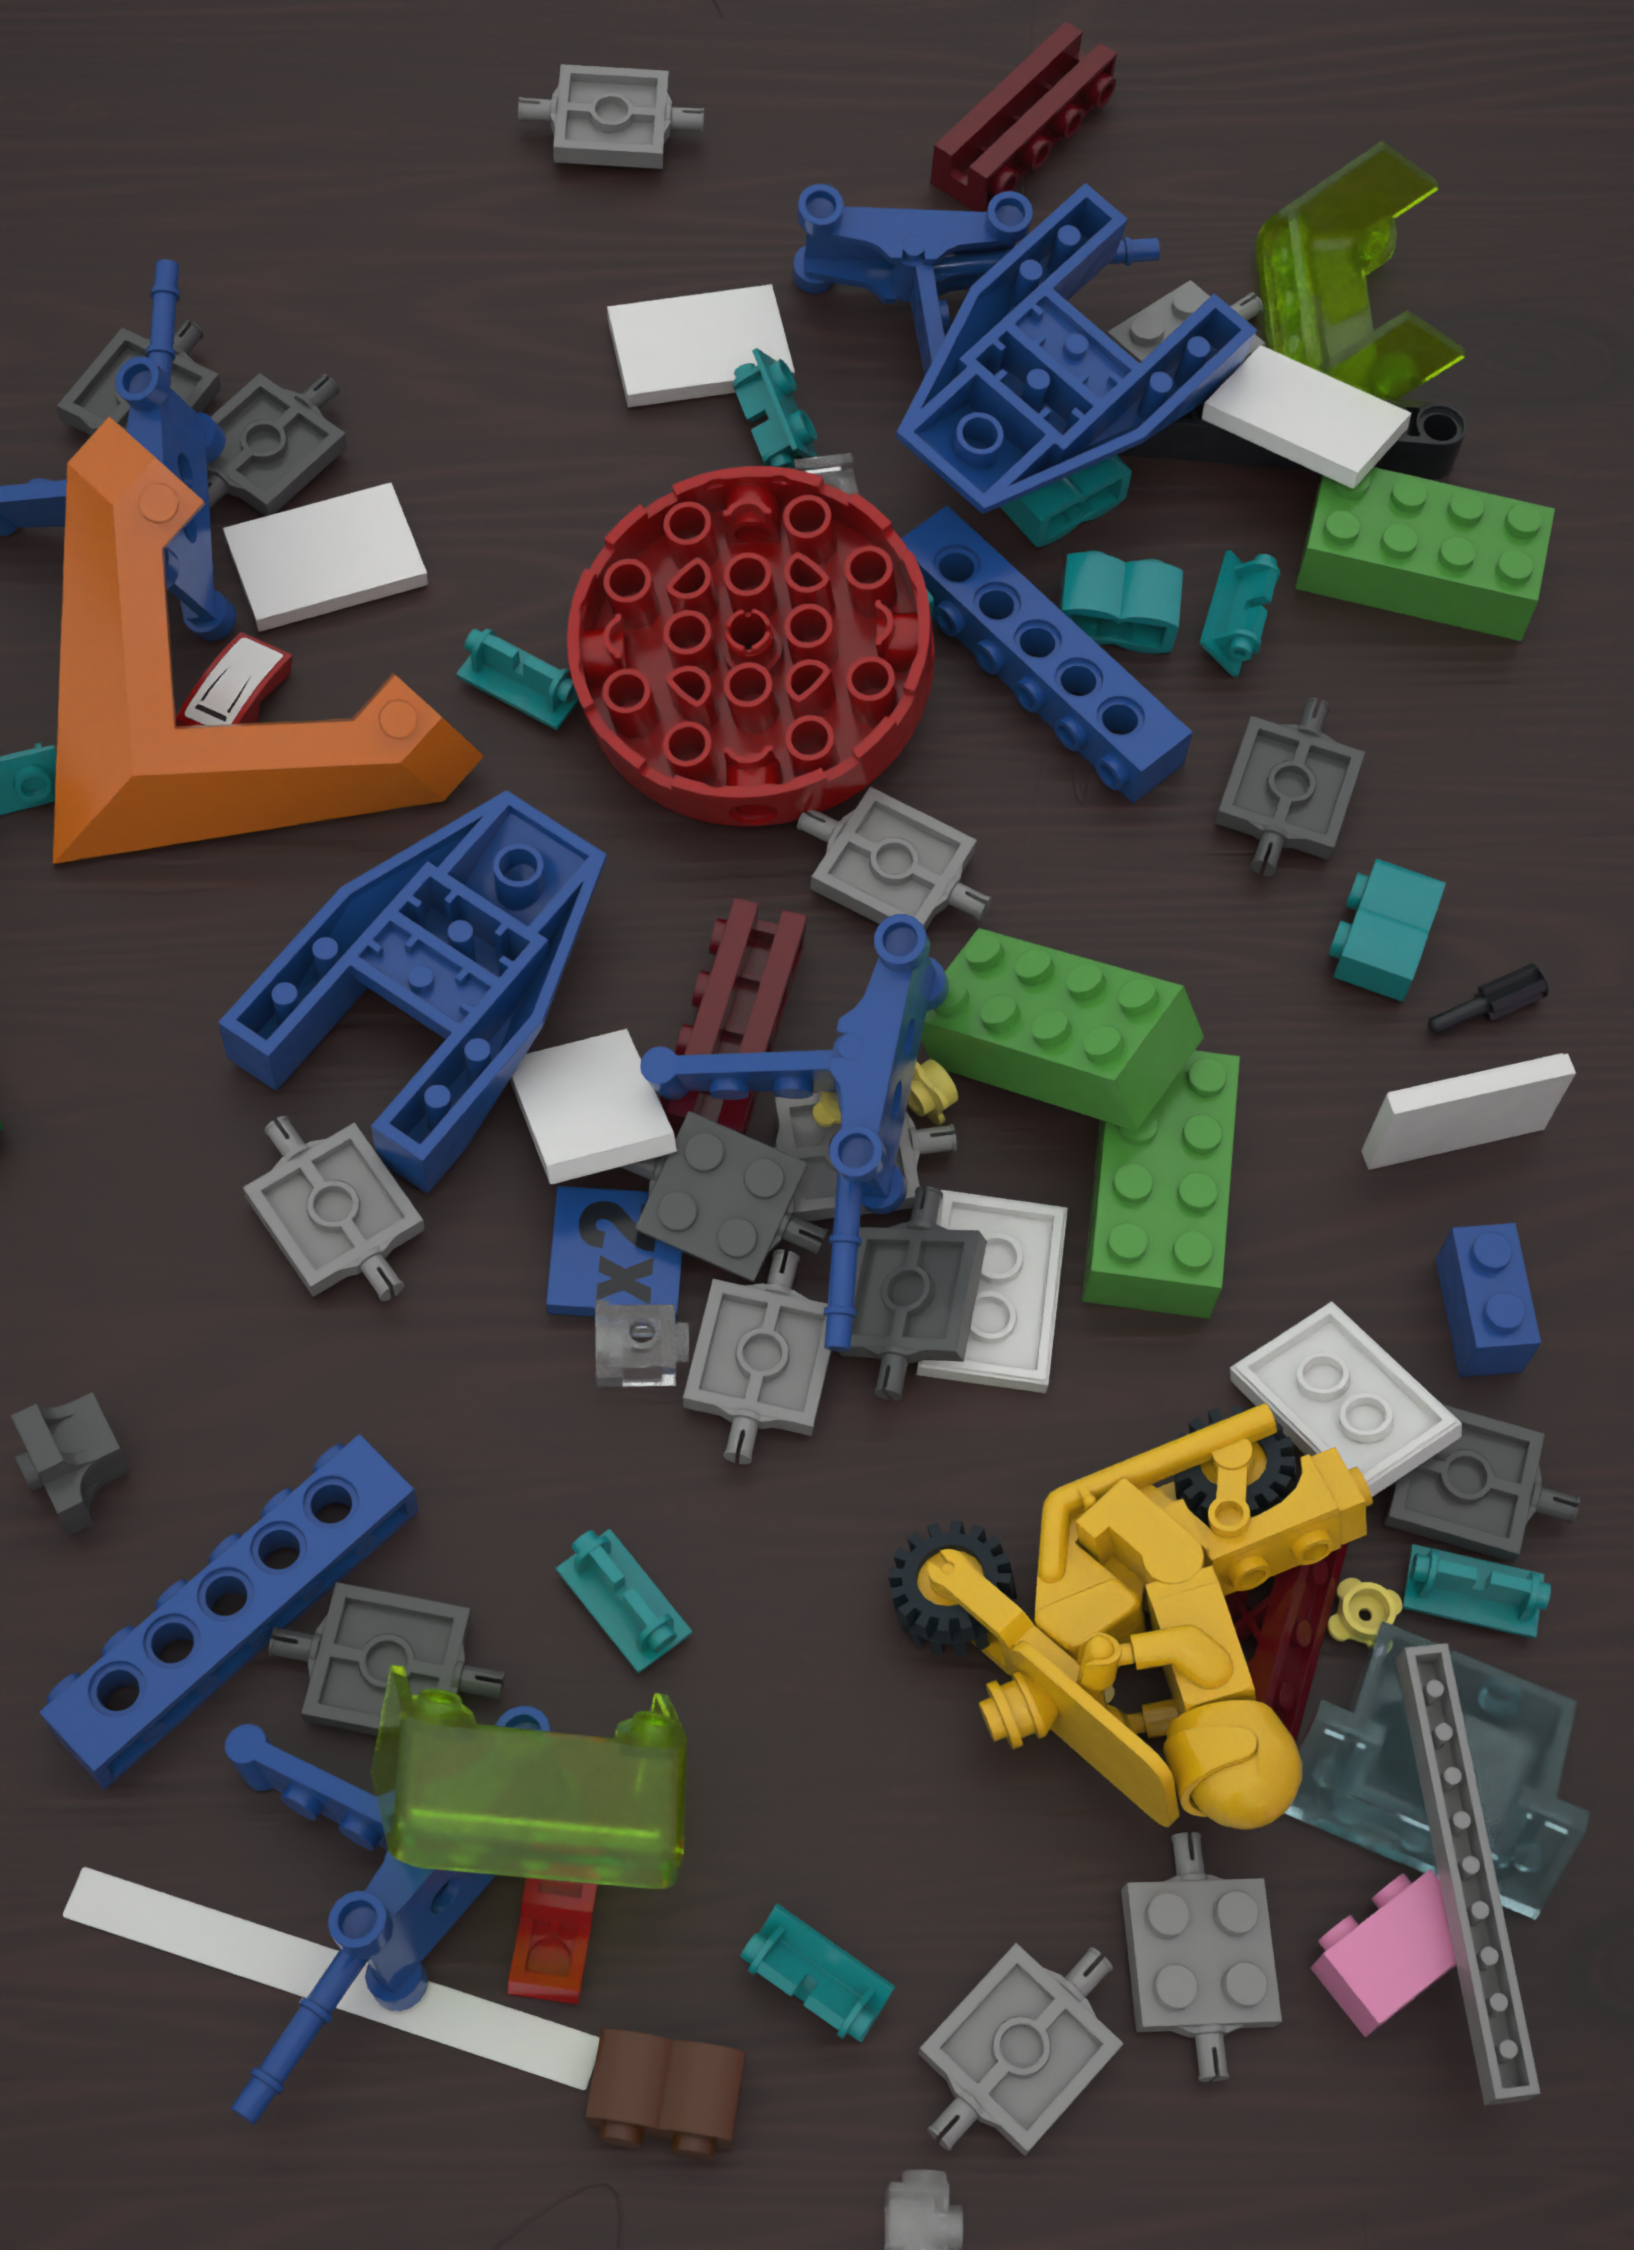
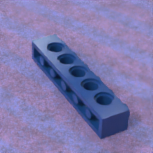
M944 507L901 538L908 550L914 554L923 575L925 587L934 598L933 617L938 627L950 637L955 636L973 653L975 660L984 671L989 674H996L1012 689L1022 707L1029 712H1036L1054 729L1056 736L1066 748L1079 752L1095 767L1098 776L1105 785L1113 790H1119L1134 804L1184 765L1193 732L950 507ZM1070 692L1078 693V694H1081V695H1083V696L1072 695V694H1070ZM1110 731H1119L1124 735L1114 734Z
M360 1434L346 1446L340 1443L328 1449L315 1463L312 1469L314 1474L294 1491L291 1488H286L276 1494L263 1508L261 1520L242 1536L239 1533H235L224 1539L209 1556L208 1566L189 1582L186 1579H182L171 1585L157 1600L155 1612L136 1628L130 1625L118 1631L103 1647L101 1651L102 1658L82 1675L73 1673L67 1676L49 1693L46 1700L48 1704L39 1711L50 1732L104 1790L269 1645L270 1639H273L271 1634L275 1626L287 1629L335 1586L336 1582H340L419 1512L415 1489ZM332 1503H342L351 1508L347 1517L337 1523H324L316 1518L323 1507ZM292 1548L299 1552L297 1560L287 1568L272 1569L265 1565L267 1557L277 1549ZM238 1593L247 1597L243 1608L233 1615L221 1616L212 1612L216 1601L226 1594ZM185 1639L194 1643L192 1651L182 1661L166 1663L159 1660L162 1649L171 1641ZM132 1686L139 1689L138 1698L129 1708L121 1711H112L105 1708L108 1696L117 1688Z

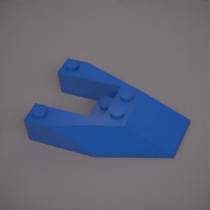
M1086 183L971 286L895 436L982 514L1145 442L1205 402L1244 362L1258 331L1214 293L1145 359L1138 363L1068 302L1072 296L1115 258L1128 221L1123 214Z
M508 790L502 792L340 887L220 1019L218 1025L226 1057L277 1091L368 988L446 1039L371 1125L375 1152L384 1165L428 1194L468 1147L541 1031L606 864L607 854Z

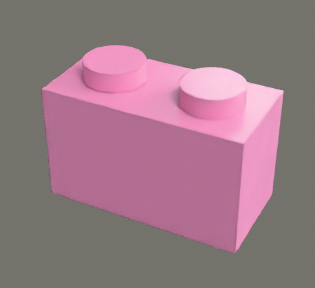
M1431 1869L1413 1883L1404 1873L1401 1874L1371 1899L1379 1910L1359 1925L1349 1915L1318 1940L1325 1952L1310 1969L1365 2038L1456 1966L1440 1880Z

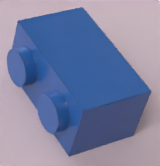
M1516 1223L1454 1227L1450 1230L1435 1261L1459 1378L1522 1373L1540 1346L1541 1339Z

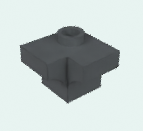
M93 1392L62 1406L43 1408L34 1404L11 1415L27 1449L15 1455V1458L31 1492L42 1487L46 1488L68 1536L93 1525L91 1505L97 1492L108 1482L130 1472L122 1451Z

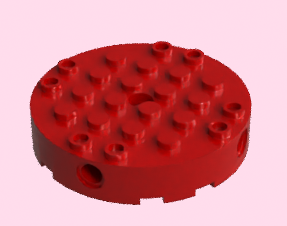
M743 466L703 473L672 485L673 492L659 498L646 508H643L641 504L638 505L604 538V548L598 554L590 569H584L573 596L568 619L567 650L572 681L591 732L612 766L629 784L663 807L689 818L728 826L758 827L799 820L803 812L807 814L809 810L826 811L848 800L872 783L898 757L912 737L923 716L934 675V637L924 578L914 554L908 550L905 543L893 530L892 522L874 505L856 492L851 496L836 487L825 484L823 477L819 475L774 466ZM757 642L756 644L751 645V649L748 650L745 648L747 644Z

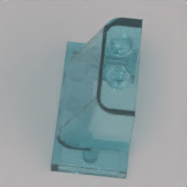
M1382 1621L1369 1647L1347 1710L1321 1699L1298 1747L1303 1763L1302 1781L1293 1804L1284 1814L1423 1873L1431 1869L1439 1878L1395 1660L1404 1648L1435 1645L1437 1643ZM1449 1649L1501 1903L1503 1907L1536 1920L1584 1837L1590 1816L1589 1811L1556 1798L1577 1701Z

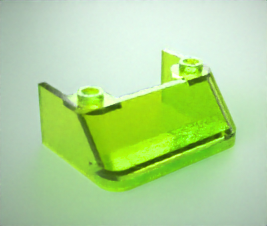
M1380 141L1271 216L1261 228L1255 245L1268 348L1377 398L1398 400L1464 359L1465 350L1462 346L1409 310L1404 311L1373 331L1366 275L1387 262L1392 256L1397 241L1395 218L1439 190L1438 181L1385 142Z
M390 1665L371 1775L388 1851L393 1857L406 1864L427 1869L647 1889L668 1888L678 1882L684 1855L687 1736L668 1694L654 1693L651 1711L636 1712L633 1715V1719L619 1722L616 1726L614 1738L477 1724L473 1712L462 1705L461 1697L453 1692L442 1689H424L418 1695H412L405 1667Z

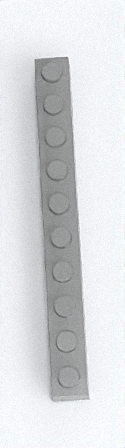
M1448 1643L1404 1648L1395 1660L1484 2106L1530 2100L1541 2094Z

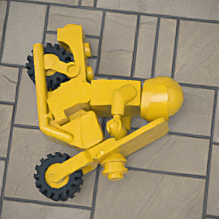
M1267 1403L1244 1412L1243 1407L1231 1406V1417L1222 1419L1219 1408L1208 1411V1425L1205 1426L1196 1417L1188 1423L1189 1434L1186 1435L1181 1432L1178 1438L1067 1483L1049 1493L1044 1501L1041 1516L1035 1625L1026 1613L1014 1603V1599H1017V1593L1007 1552L1003 1553L1001 1542L994 1535L987 1540L984 1528L973 1524L969 1535H965L962 1521H950V1533L941 1534L938 1522L927 1526L930 1535L929 1539L923 1541L917 1531L907 1538L910 1553L900 1547L894 1555L896 1568H889L888 1579L891 1586L889 1590L899 1624L904 1633L910 1631L912 1642L922 1648L928 1640L932 1653L944 1656L946 1644H952L955 1656L967 1655L965 1643L970 1641L979 1651H982L1003 1671L1012 1676L1013 1680L1003 1685H999L996 1680L987 1683L986 1689L989 1698L978 1702L983 1719L994 1742L1006 1737L1010 1747L1014 1750L1023 1746L1022 1738L1035 1733L1037 1738L1040 1739L1045 1737L1051 1729L1158 1824L1169 1827L1179 1818L1177 1791L1183 1809L1189 1814L1208 1817L1225 1827L1248 1830L1260 1828L1274 1822L1293 1804L1302 1781L1303 1763L1294 1738L1273 1709L1262 1702L1256 1701L1252 1678L1224 1596L1236 1591H1247L1256 1588L1268 1578L1296 1566L1316 1563L1327 1557L1332 1551L1340 1549L1341 1544H1346L1367 1535L1366 1507L1372 1505L1373 1500L1368 1484L1359 1468L1355 1466L1347 1469L1336 1447L1313 1456L1307 1454L1300 1457L1302 1475L1296 1487L1297 1475L1293 1444L1289 1436L1284 1438L1283 1427L1274 1419ZM1170 1476L1174 1477L1173 1482L1156 1488L1152 1485ZM1143 1609L1150 1614L1152 1631L1146 1632ZM1135 1662L1136 1670L1162 1666L1173 1699L1143 1704V1713L1138 1712L1127 1715L1118 1708L1106 1704L1104 1690L1111 1687L1114 1683L1118 1666L1130 1665ZM1147 1730L1148 1739L1167 1735V1740L1163 1745L1167 1764L1136 1734L1144 1733Z

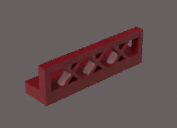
M1349 1542L1341 1544L1340 1549L1332 1551L1327 1557L1316 1563L1299 1565L1274 1575L1275 1580L1271 1594L1252 1610L1247 1603L1250 1590L1236 1591L1224 1596L1239 1643L1252 1633L1258 1641L1254 1657L1247 1662L1255 1689L1256 1701L1262 1702L1273 1709L1294 1738L1295 1743L1300 1731Z

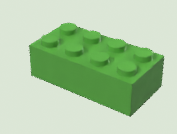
M1373 467L1354 489L1322 475L1314 500L1295 589L1522 641L1539 599L1555 508Z
M978 928L945 971L949 981V992L946 999L937 1008L926 1012L921 1041L929 1058L939 1063L946 1071L1137 1131L1203 1040L1204 1035L1183 985Z
M1195 1050L1137 1131L1099 1119L1082 1302L1210 1319L1223 1284L1240 1056Z

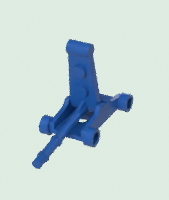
M814 184L801 193L798 201L797 218L802 229L806 231V243L795 254L793 262L794 282L800 289L811 294L823 293L829 290L834 283L864 288L874 293L884 304H896V298L903 302H910L925 377L945 335L950 329L947 301L938 300V297L950 291L970 289L977 280L1015 247V243L1024 239L1029 233L1033 216L1032 205L1022 194L1006 191L993 197L989 202L987 212L846 207L838 190L830 185ZM1123 237L1115 258L1108 264L1124 263L1125 266H1131L1133 262L1157 261L1160 257L1159 240L1157 237L1143 239Z
M162 259L156 262L154 286L150 291L153 304L150 343L146 348V357H134L127 360L116 374L115 386L118 394L130 405L127 432L206 503L164 550L166 588L180 600L184 622L187 627L203 640L218 641L225 638L232 631L237 616L233 604L219 591L214 590L207 464L213 462L221 455L225 447L226 437L223 429L209 415L195 412L170 388L172 362L176 358V351L173 349L176 304L180 300V291L178 290L179 264L172 260ZM37 478L29 480L26 484L0 486V536H8L17 528L65 526L67 480L52 481Z
M907 914L892 915L877 927L874 934V946L879 958L864 997L854 1009L839 1018L837 1033L840 1036L834 1042L833 1050L676 1055L668 1047L658 1046L648 1050L642 1057L640 1064L641 1073L648 1083L662 1098L671 1101L683 1098L689 1091H710V1096L725 1100L747 1098L749 1091L774 1092V1095L788 1099L809 1098L813 1096V1092H836L841 1112V1130L833 1137L829 1146V1157L838 1174L833 1235L829 1236L832 1252L828 1305L824 1307L823 1314L827 1317L824 1348L832 1351L851 1350L852 1323L857 1314V1310L854 1309L858 1247L862 1245V1238L859 1237L861 1205L869 1212L888 1214L897 1210L907 1195V1182L901 1170L895 1165L926 1012L937 1008L946 999L949 992V981L942 966L935 959L928 956L930 940L922 923L915 917Z
M518 1706L505 1712L500 1716L494 1727L493 1739L495 1746L463 1773L448 1780L428 1782L418 1793L422 1801L413 1804L407 1811L273 1746L264 1731L257 1725L243 1724L234 1728L229 1733L225 1741V1752L251 1789L267 1791L274 1788L282 1793L280 1799L283 1803L301 1816L315 1821L319 1814L338 1823V1830L355 1844L370 1851H374L377 1845L387 1850L383 1864L365 1891H354L345 1894L336 1901L331 1909L328 1919L329 1932L340 1947V1950L307 1998L302 1997L298 2005L300 2008L258 2068L254 2067L250 2072L251 2079L230 2107L236 2115L252 2125L257 2123L275 2095H280L283 2092L284 2087L282 2085L323 2025H329L333 2019L331 2016L332 2012L367 1961L369 1963L365 1975L367 1988L380 2006L390 2011H403L417 2004L427 1990L428 1976L422 1960L539 1826L558 1830L569 1826L578 1818L584 1802L581 1788L571 1772L559 1766L553 1754L556 1743L554 1731L548 1718L541 1710L532 1706Z

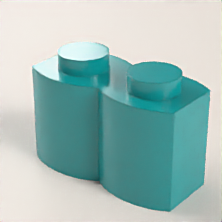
M1114 455L1002 505L1000 508L1036 547L1045 546L1064 537L1081 522L1098 518L1121 503L1127 497L1132 471L1117 455Z
M1094 550L1067 554L1061 580L1059 609L1098 645L1116 644L1122 648L1141 653L1158 654L1172 652L1179 629L1183 570L1157 559L1124 562Z
M1377 858L1369 876L1358 872L1345 906L1356 910V914L1352 924L1340 920L1328 953L1329 956L1339 959L1333 977L1403 1002L1417 970L1446 882Z

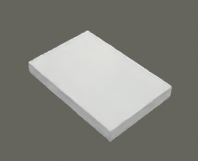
M772 284L607 306V320L628 408L736 393L732 386L733 381L736 379L734 371L743 364L753 363L755 366L758 365L752 352L755 348H758L776 361L779 359L783 360L795 377V370Z
M1262 345L1204 403L1202 414L1203 420L1353 489L1408 429L1411 412Z
M391 482L223 528L226 545L258 632L428 585L427 571Z
M627 1029L525 1054L510 1078L513 1091L550 1184L660 1157L677 1151L674 1132L654 1088L641 1073V1059Z
M1560 1053L1388 1092L1361 1150L1368 1170L1544 1130L1576 1074L1569 1055Z
M941 1190L943 1198L940 1202L936 1224L948 1230H979L987 1244L964 1362L922 1360L917 1364L916 1375L1046 1394L1049 1383L1068 1208Z
M1332 1301L1230 1367L1231 1382L1255 1406L1267 1403L1274 1419L1283 1427V1433L1287 1437L1289 1436L1291 1441L1305 1455L1313 1456L1336 1447L1347 1469L1355 1466L1359 1468L1368 1484L1372 1497L1462 1437V1423Z

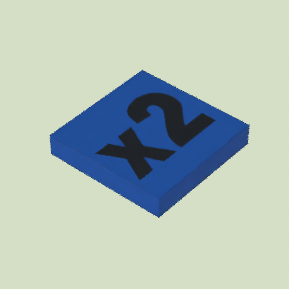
M557 1186L546 1301L547 1314L677 1322L682 1252L642 1235L635 1230L648 1201L649 1192Z

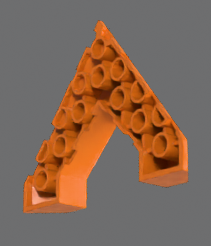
M110 416L67 463L53 864L445 801L482 760L484 755L393 673L354 717L350 719L204 726L176 725L164 550L206 503Z

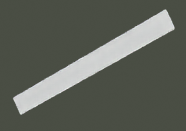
M87 1867L82 1868L63 1912V1917L305 1998H307L339 1952L338 1950ZM368 1961L336 2006L337 2009L580 2090L587 2089L595 2065L600 2038L428 1981L427 1990L422 1999L412 2008L403 2011H390L380 2006L367 1988L365 1975L369 1964Z

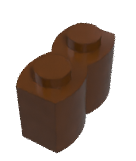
M601 2028L585 2116L587 2126L600 2129L598 2140L611 2145L640 2148L642 2147L643 2137L662 2138L672 2141L671 2152L674 2154L695 2159L712 2160L715 2158L716 2148L732 2150L746 2063V2051L703 2042L673 2040L629 2030Z

